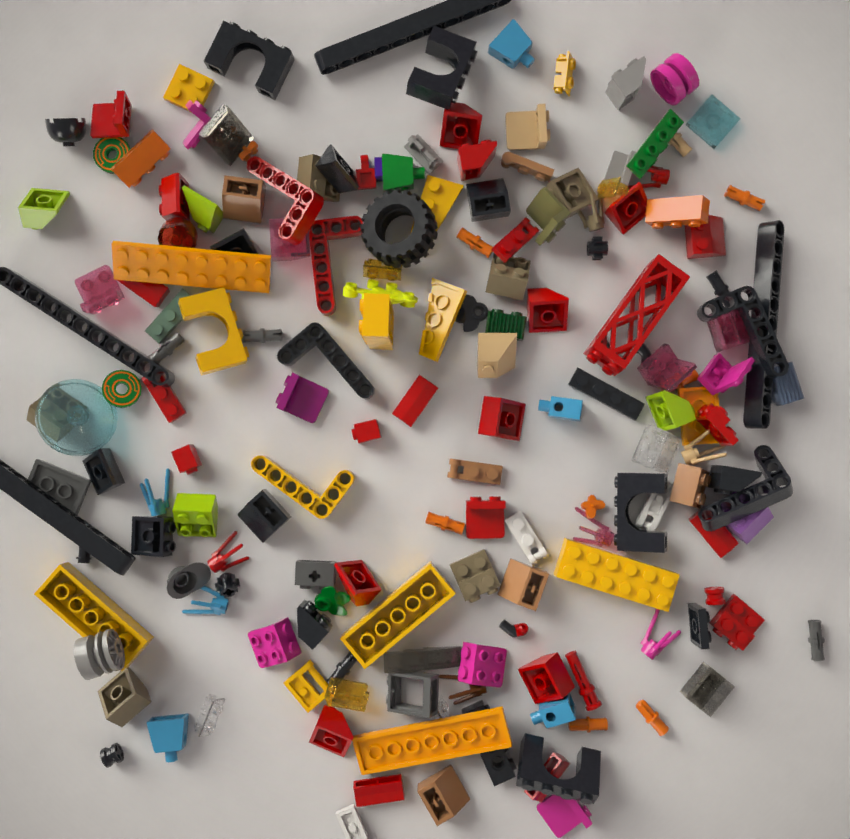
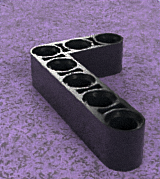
M743 286L709 300L699 307L697 316L703 322L714 320L738 310L767 376L778 378L787 374L789 364L753 287ZM741 292L748 295V301L742 299ZM723 300H727L730 303V308L723 306ZM705 307H708V308L711 309V311H712V315H711V316H708V315L705 314V312H704V308H705ZM749 310H753L756 313V319L750 317ZM758 328H761L764 331L763 337L758 335ZM766 346L771 347V349H772V354H771V355H769V354L766 353V351H765V347H766ZM774 364L779 365L780 373L774 371Z
M319 323L309 324L277 353V359L281 364L292 366L312 348L317 346L358 396L362 399H370L374 395L373 385ZM314 328L321 329V333L317 337H313L311 334ZM300 340L306 341L304 349L297 348V343ZM332 342L333 349L328 352L324 351L325 343ZM286 352H290L292 356L288 362H284L282 358ZM340 356L346 359L343 366H337L336 359ZM351 371L358 372V378L355 381H351L348 378V374ZM368 385L371 391L368 395L364 396L360 392L361 387Z
M760 445L754 450L757 467L766 480L701 508L698 516L704 530H717L792 496L791 478L769 446Z

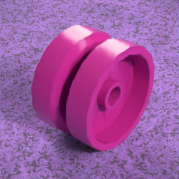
M678 53L669 56L663 64H659L650 73V79L656 92L665 102L672 106L679 104L686 95H690L699 87V77L694 66L688 59Z

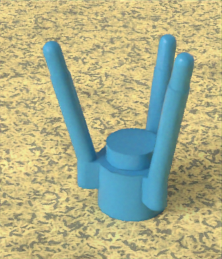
M169 468L166 469L163 502L162 498L154 499L147 478L144 480L146 489L144 484L140 483L151 516L167 513L166 508L170 507L168 501Z
M203 586L200 589L217 598H213L211 603L192 600L191 604L210 607L212 610L182 611L183 614H226L229 599Z

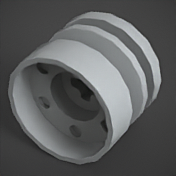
M114 629L98 632L95 636L89 635L75 641V663L85 680L100 677L104 672L109 674L113 671H119L124 667L125 654L118 633Z

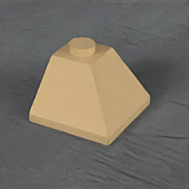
M478 333V378H498L515 368L517 333Z

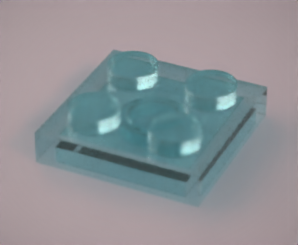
M712 94L686 123V126L715 149L741 118Z

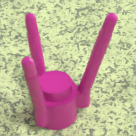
M656 609L646 635L641 641L643 645L641 651L652 660L681 634V631L678 630L671 636L672 632L669 631L658 643L653 639L648 641L660 609Z

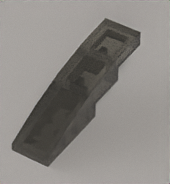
M461 646L423 647V649L385 652L384 673L460 667Z

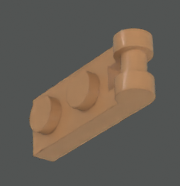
M505 152L501 159V166L503 168L513 167L518 169L519 173L533 175L541 182H550L555 170L511 152Z
M458 459L449 460L451 467L450 472L447 474L448 478L498 485L501 483L503 466ZM458 466H464L463 474L457 473Z

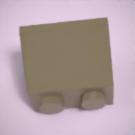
M129 667L120 671L98 690L106 720L120 727L126 725L152 702L147 688Z

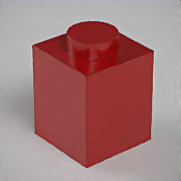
M377 419L354 424L355 429H351L353 439L358 440V443L382 438Z
M188 444L171 452L180 473H187L189 475L197 472V467L202 466L194 444Z

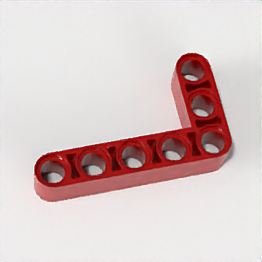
M257 156L251 157L246 166L250 173L295 200L281 224L278 234L281 239L290 244L299 245L324 204L323 197Z
M359 216L315 220L308 231L317 307L325 316L332 315L336 310L328 240L361 236L363 233L360 231V228L358 230L351 229L353 223L364 224ZM340 225L342 229L339 232L332 231L333 226ZM317 227L323 228L322 233L319 235L313 234L314 229ZM324 246L325 250L323 253L318 254L315 252L316 248ZM320 265H327L325 272L320 273L317 271ZM328 283L329 289L325 292L320 291L321 284ZM324 302L332 304L331 308L327 311L322 310Z

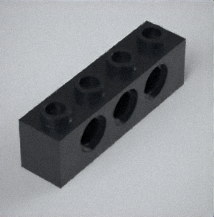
M483 700L461 710L462 714L490 709L488 704L484 705ZM508 748L480 753L494 786L516 777L514 770L517 768L513 758H508L506 754L509 751ZM497 756L503 758L500 763H495L493 759Z

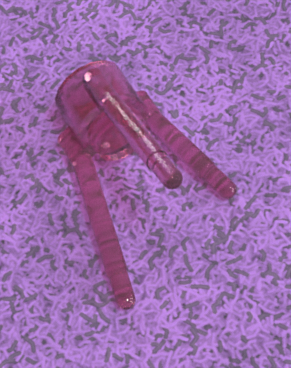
M575 507V510L577 512H579L581 515L587 518L586 513L583 510H581L578 507ZM593 518L588 520L601 529L598 528L597 531H593L579 526V529L594 535L595 540L573 537L574 541L602 547V545H611L614 532L609 531V527Z

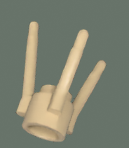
M707 430L690 444L683 446L685 450L681 454L686 465H695L700 462L727 456L726 453L702 457L726 446L720 445L700 453L697 448L692 449L694 445L710 433Z

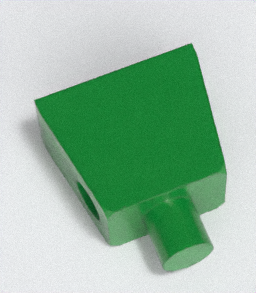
M382 154L384 193L388 191L391 194L393 190L397 189L401 192L403 190L414 189V179H425V167H413L412 157Z

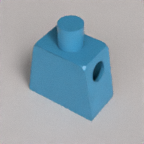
M514 19L489 44L488 54L512 69L519 62L529 68L535 61V58L529 54L532 41Z
M551 396V401L539 400L538 411L549 412V417L580 422L583 400ZM556 405H563L562 411H555Z
M570 692L563 699L540 703L539 710L530 713L531 720L534 725L544 722L546 728L576 720V706Z
M188 713L152 717L147 722L154 752H165V760L168 763L177 761V751L182 750L186 746Z

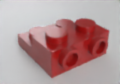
M710 403L708 406L706 404L697 411V421L706 430L710 431L709 434L721 446H733L739 441L735 436L736 432L731 427L725 426L731 420L727 416L728 412L723 407L714 406Z
M733 594L709 624L714 627L712 631L719 637L725 636L728 639L726 643L733 649L737 650L739 648L743 651L754 639L755 635L753 634L765 619L738 596Z

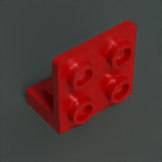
M125 90L117 91L114 103L93 104L90 132L92 138L129 137L132 104Z

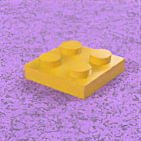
M179 64L163 98L189 111L185 106L189 100L192 102L197 100L204 106L215 82L213 79Z

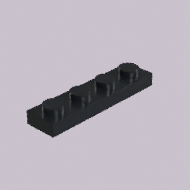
M578 367L568 383L569 386L634 421L637 420L645 403Z

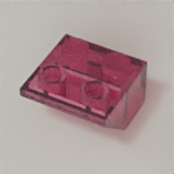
M738 310L707 322L716 352L749 343V335Z

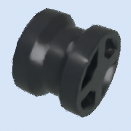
M114 743L110 748L105 747L101 749V761L106 768L111 767L115 762H122L124 760V753L120 744Z

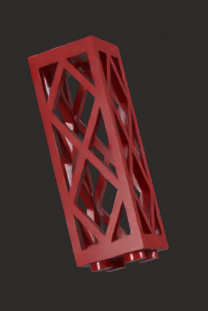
M658 254L647 264L583 353L587 356L586 359L602 367V371L607 375L616 376L622 372L690 276ZM661 284L666 287V294L662 301ZM656 285L655 304L644 308L645 289ZM639 292V308L635 311V294ZM630 302L629 314L619 317ZM652 314L643 327V318ZM638 320L637 337L633 341L634 321ZM628 324L627 344L615 348L616 328ZM611 330L609 349L607 347V335L608 332Z

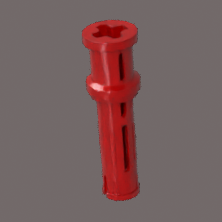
M576 650L565 654L580 688L578 693L585 701L586 710L592 711L599 708L602 702L598 700L594 691L596 688L593 684H590Z

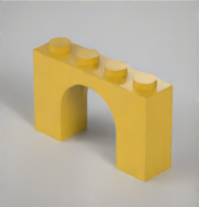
M224 287L179 298L178 300L184 321L202 316H213L222 321L227 329L228 337L224 345L217 349L196 354L195 358L201 376L246 364L249 357L248 349L246 346L243 347L241 341L243 339L241 328L238 329L236 321H238L236 312L231 310L230 303H232L230 293H226Z

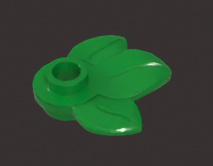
M328 586L323 588L320 594L316 595L314 602L315 607L320 611H329L333 615L345 616L347 611L343 605L348 603L351 598L345 592H336L334 587Z

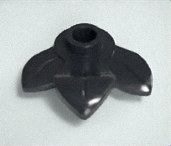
M466 295L455 322L463 323L464 332L474 331L478 328L479 323L487 318L488 308L483 303H477L473 296ZM477 309L482 311L480 316L475 314Z

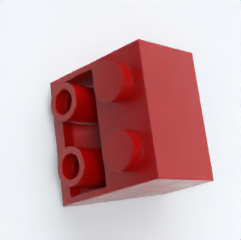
M483 140L480 144L466 143L458 147L457 162L461 181L481 177L495 157L497 141Z

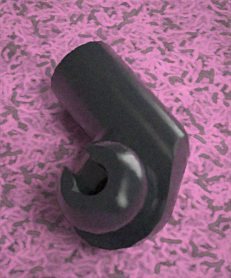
M643 343L637 351V354L639 353L641 356L640 368L650 369L652 354Z

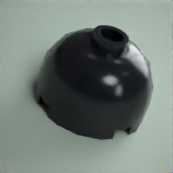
M78 118L53 119L54 123H50V119H45L49 136L54 141L63 143V146H75L74 142L81 141L86 134L85 118H81V122H78Z

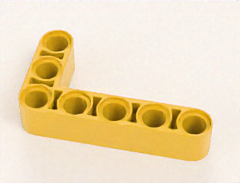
M259 455L251 461V467L257 474L319 519H324L333 512L355 481L352 471H340L322 496H320L269 457ZM259 459L265 461L266 466L264 469L258 468L257 462ZM275 470L281 473V478L278 481L272 477V473ZM343 473H347L351 477L348 484H344L341 481ZM290 481H293L297 486L294 492L289 491L287 488ZM331 489L339 491L337 499L330 497L329 492ZM305 493H309L312 496L311 503L303 501ZM320 504L327 506V514L322 515L319 513L318 507Z

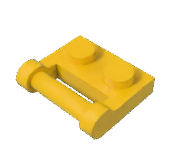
M311 659L283 682L307 713L335 690L313 666L314 663ZM306 671L310 673L324 690L321 694L304 676Z

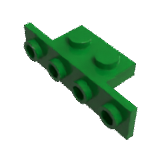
M669 109L626 167L641 179L647 170L656 163L659 154L668 147L669 141L684 121L672 109Z

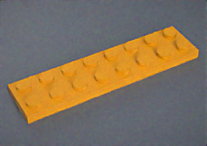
M113 241L111 244L114 280L215 289L224 287L226 290L260 293L270 292L271 255Z
M503 706L353 735L354 738L352 740L361 775L510 748L513 744Z

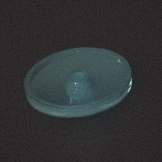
M81 379L64 380L52 385L41 396L35 411V423L41 438L54 450L71 456L89 455L103 448L110 441L117 427L118 416L116 407L108 404L104 399L102 388L92 382Z

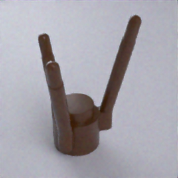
M439 675V678L458 680V675ZM469 684V690L450 695L449 699L465 696L453 702L454 705L463 703L487 693L486 686Z

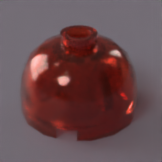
M170 218L163 223L159 230V245L195 248L197 245V230L185 218Z

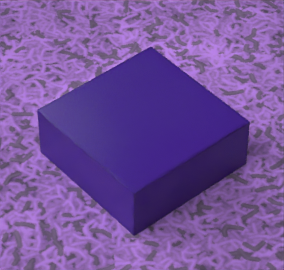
M374 157L376 182L383 181L382 157Z

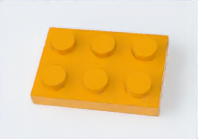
M704 386L677 389L678 396L689 401L690 405L693 406L695 417L698 415L697 411L705 404L708 406L712 403L714 406L719 407L718 393L712 395ZM697 420L680 426L682 446L690 444L707 431ZM708 434L696 445L718 442Z

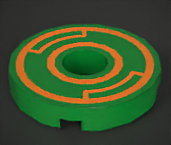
M122 137L101 138L95 144L93 159L96 165L103 171L115 174L111 167L131 148ZM116 150L117 156L114 159H109V153Z
M127 370L111 372L106 376L102 384L104 399L108 404L117 408L132 406L141 395L142 387L140 380L135 374ZM119 384H124L128 390L124 394H119L116 391V387Z

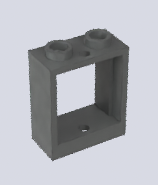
M399 668L388 673V694L386 697L388 712L431 718L438 714L439 674ZM401 677L423 680V706L401 703Z

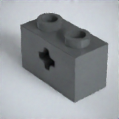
M297 560L295 565V585H300L301 589H311V586H319L321 590L328 586L334 587L336 580L334 564L336 561ZM314 571L320 574L317 580L311 575Z

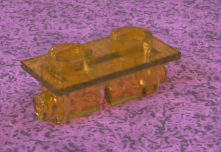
M621 177L602 180L597 188V197L602 199L616 197V195L626 196L629 188L627 185L620 183Z
M376 259L364 261L363 277L401 281L402 265L401 268H394L392 265L382 266V262Z

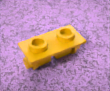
M567 51V57L565 54H560L556 59L555 72L562 73V75H555L553 89L556 94H562V91H565L570 96L571 89L574 87L572 74L576 68V60L570 51Z

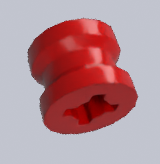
M724 587L704 588V592L707 594L706 605H723L726 603L723 598Z

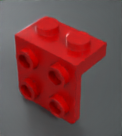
M489 496V500H482L481 497H470V500H466L467 538L487 539L504 537V509H506V501L501 500V496Z

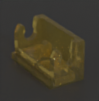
M330 677L324 696L327 705L365 712L369 698L367 683Z

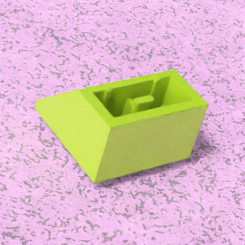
M177 493L172 512L178 536L216 537L218 520L216 495Z

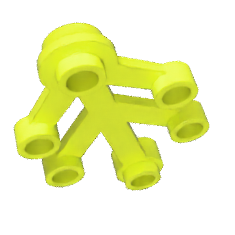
M374 279L367 281L368 289L358 288L357 284L353 282H347L343 287V296L348 298H356L358 293L362 294L361 299H364V293L390 294L392 304L400 303L401 306L407 308L415 307V303L418 302V298L414 296V293L401 292L397 289L398 285L392 282L386 283V290L379 287V281Z

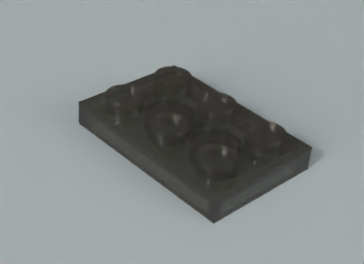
M225 104L216 111L215 115L199 133L204 141L229 166L244 151L242 147H247L254 138Z

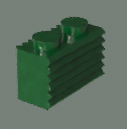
M492 309V311H488L485 333H517V341H523L527 317L522 316L523 313L521 312L506 314L504 310Z

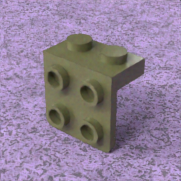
M543 187L526 209L527 214L543 229L535 240L540 246L546 241L550 243L557 236L555 233L566 225L565 221L571 214L546 187Z

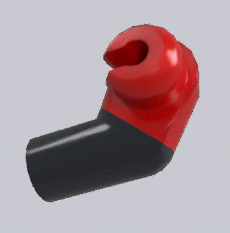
M505 619L499 625V628L511 637L524 636L529 630L528 625L525 623L511 625Z

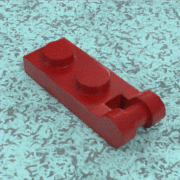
M527 217L491 249L504 263L540 231L536 226L533 227L529 223L530 220Z
M163 374L160 377L161 382L166 380ZM141 378L169 423L187 414L171 386L162 387L157 385L155 387L153 382L147 378Z

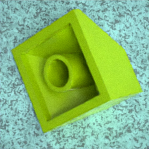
M184 185L182 190L192 218L198 224L197 228L205 233L210 231L214 234L223 220V211L217 204Z
M31 188L18 207L23 228L43 229L58 214L69 197L70 192Z
M663 390L645 397L659 432L678 428L697 420L695 410L690 405V402L673 393Z

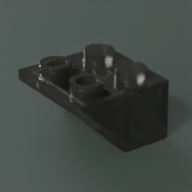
M703 662L679 692L711 717L734 689V686Z

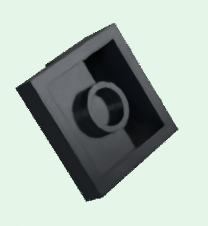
M132 516L131 554L155 557L172 556V552L176 548V544L173 541V533L176 530L173 517Z

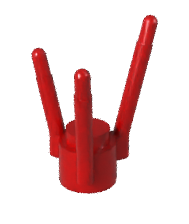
M653 165L647 172L652 173L651 181H654V183L642 184L643 188H660L661 184L667 185L670 170ZM628 185L627 189L632 188L634 185Z
M234 531L218 550L211 554L212 558L207 561L208 566L214 573L220 570L224 572L230 567L249 560L247 556L227 564V558L241 549L243 544L238 545L225 555L221 553L237 535V531Z

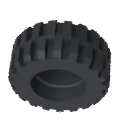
M397 189L393 190L391 194L387 191L383 193V197H376L372 206L369 204L366 208L367 214H363L362 217L364 224H361L360 231L363 233L361 237L365 247L386 266L392 265L394 268H401L402 265L404 268L411 267L413 262L415 265L420 263V258L423 256L426 258L429 255L427 251L433 249L435 245L433 239L436 240L438 236L436 232L438 225L434 213L416 193L412 194L408 190L401 192ZM403 215L413 216L414 227L411 234L405 240L394 244L385 241V232L391 221Z

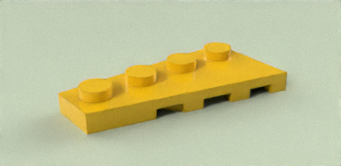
M427 175L421 199L425 201L435 215L438 225L437 232L464 185Z
M432 278V289L428 297L429 306L428 312L425 315L426 324L422 332L419 355L438 362L467 291Z

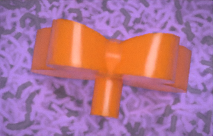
M251 141L248 147L243 146L242 149L244 151L238 157L248 162L251 155L258 152V144L255 141Z
M590 495L587 499L588 501L581 503V508L585 509L588 519H593L596 516V510L605 508V503L597 500L594 495Z

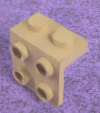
M538 104L536 111L506 113V142L508 150L545 149L547 141H550V129H547L546 122H549V110H546V104Z

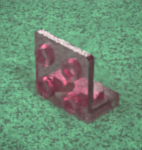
M665 343L637 367L649 386L668 392L676 389L678 384L689 377L697 368L695 363L678 359L669 344Z

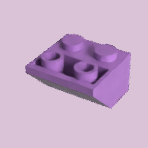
M769 507L732 522L726 525V527L745 544H748L774 516Z

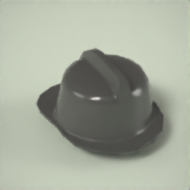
M193 563L186 567L174 568L167 580L168 594L172 598L182 599L202 588L210 580V568L204 563Z

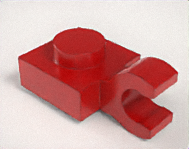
M360 155L361 169H356V177L360 187L358 190L377 189L375 168H369L368 155Z

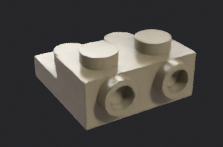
M579 167L551 180L546 185V188L571 212L569 217L591 205V194H594L595 202L599 199Z
M485 549L449 564L465 602L468 600L470 603L481 599V594L486 592L488 595H491L498 591L497 587L501 586Z

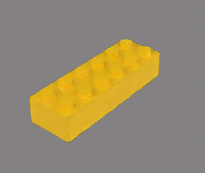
M364 293V299H360V312L363 316V320H359L360 335H362L364 342H366L370 349L393 350L394 310L390 294Z
M564 538L553 573L557 578L669 612L680 576L676 572Z
M430 561L341 635L340 640L362 667L366 669L456 594L455 590Z
M69 562L60 564L34 593L35 596L82 637L95 636L98 632L114 629L121 639L125 654V664L121 671L128 668L154 638L153 635Z

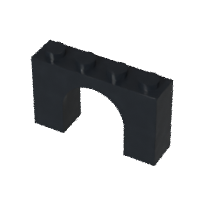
M223 20L204 59L205 65L208 69L225 77L232 60L239 52L247 49L259 51L265 57V65L255 84L256 89L259 93L276 100L295 61L292 51L285 46L279 47L268 38L262 39L251 30L245 31L234 22L228 23Z
M434 26L428 37L425 53L447 61L454 68V71L447 75H436L414 67L407 83L406 94L449 110L452 103L456 104L459 96L457 91L458 89L462 90L466 79L464 76L469 75L472 66L470 62H474L478 51L475 50L477 42Z
M617 473L614 479V486L617 488V496L614 497V506L617 507V515L614 516V526H617V534L614 535V545L617 546V551L667 552V532L645 531L636 527L629 517V505L633 498L641 493H668V473Z
M525 733L520 744L516 786L528 791H540L545 795L561 796L565 800L574 799L583 804H594L599 797L601 751L581 747L577 754L575 777L559 779L551 775L543 764L544 737Z

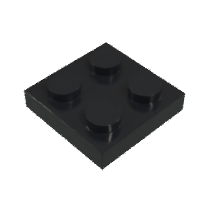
M688 603L691 642L700 649H710L709 643H711L712 638L707 625L710 622L709 612L697 603Z

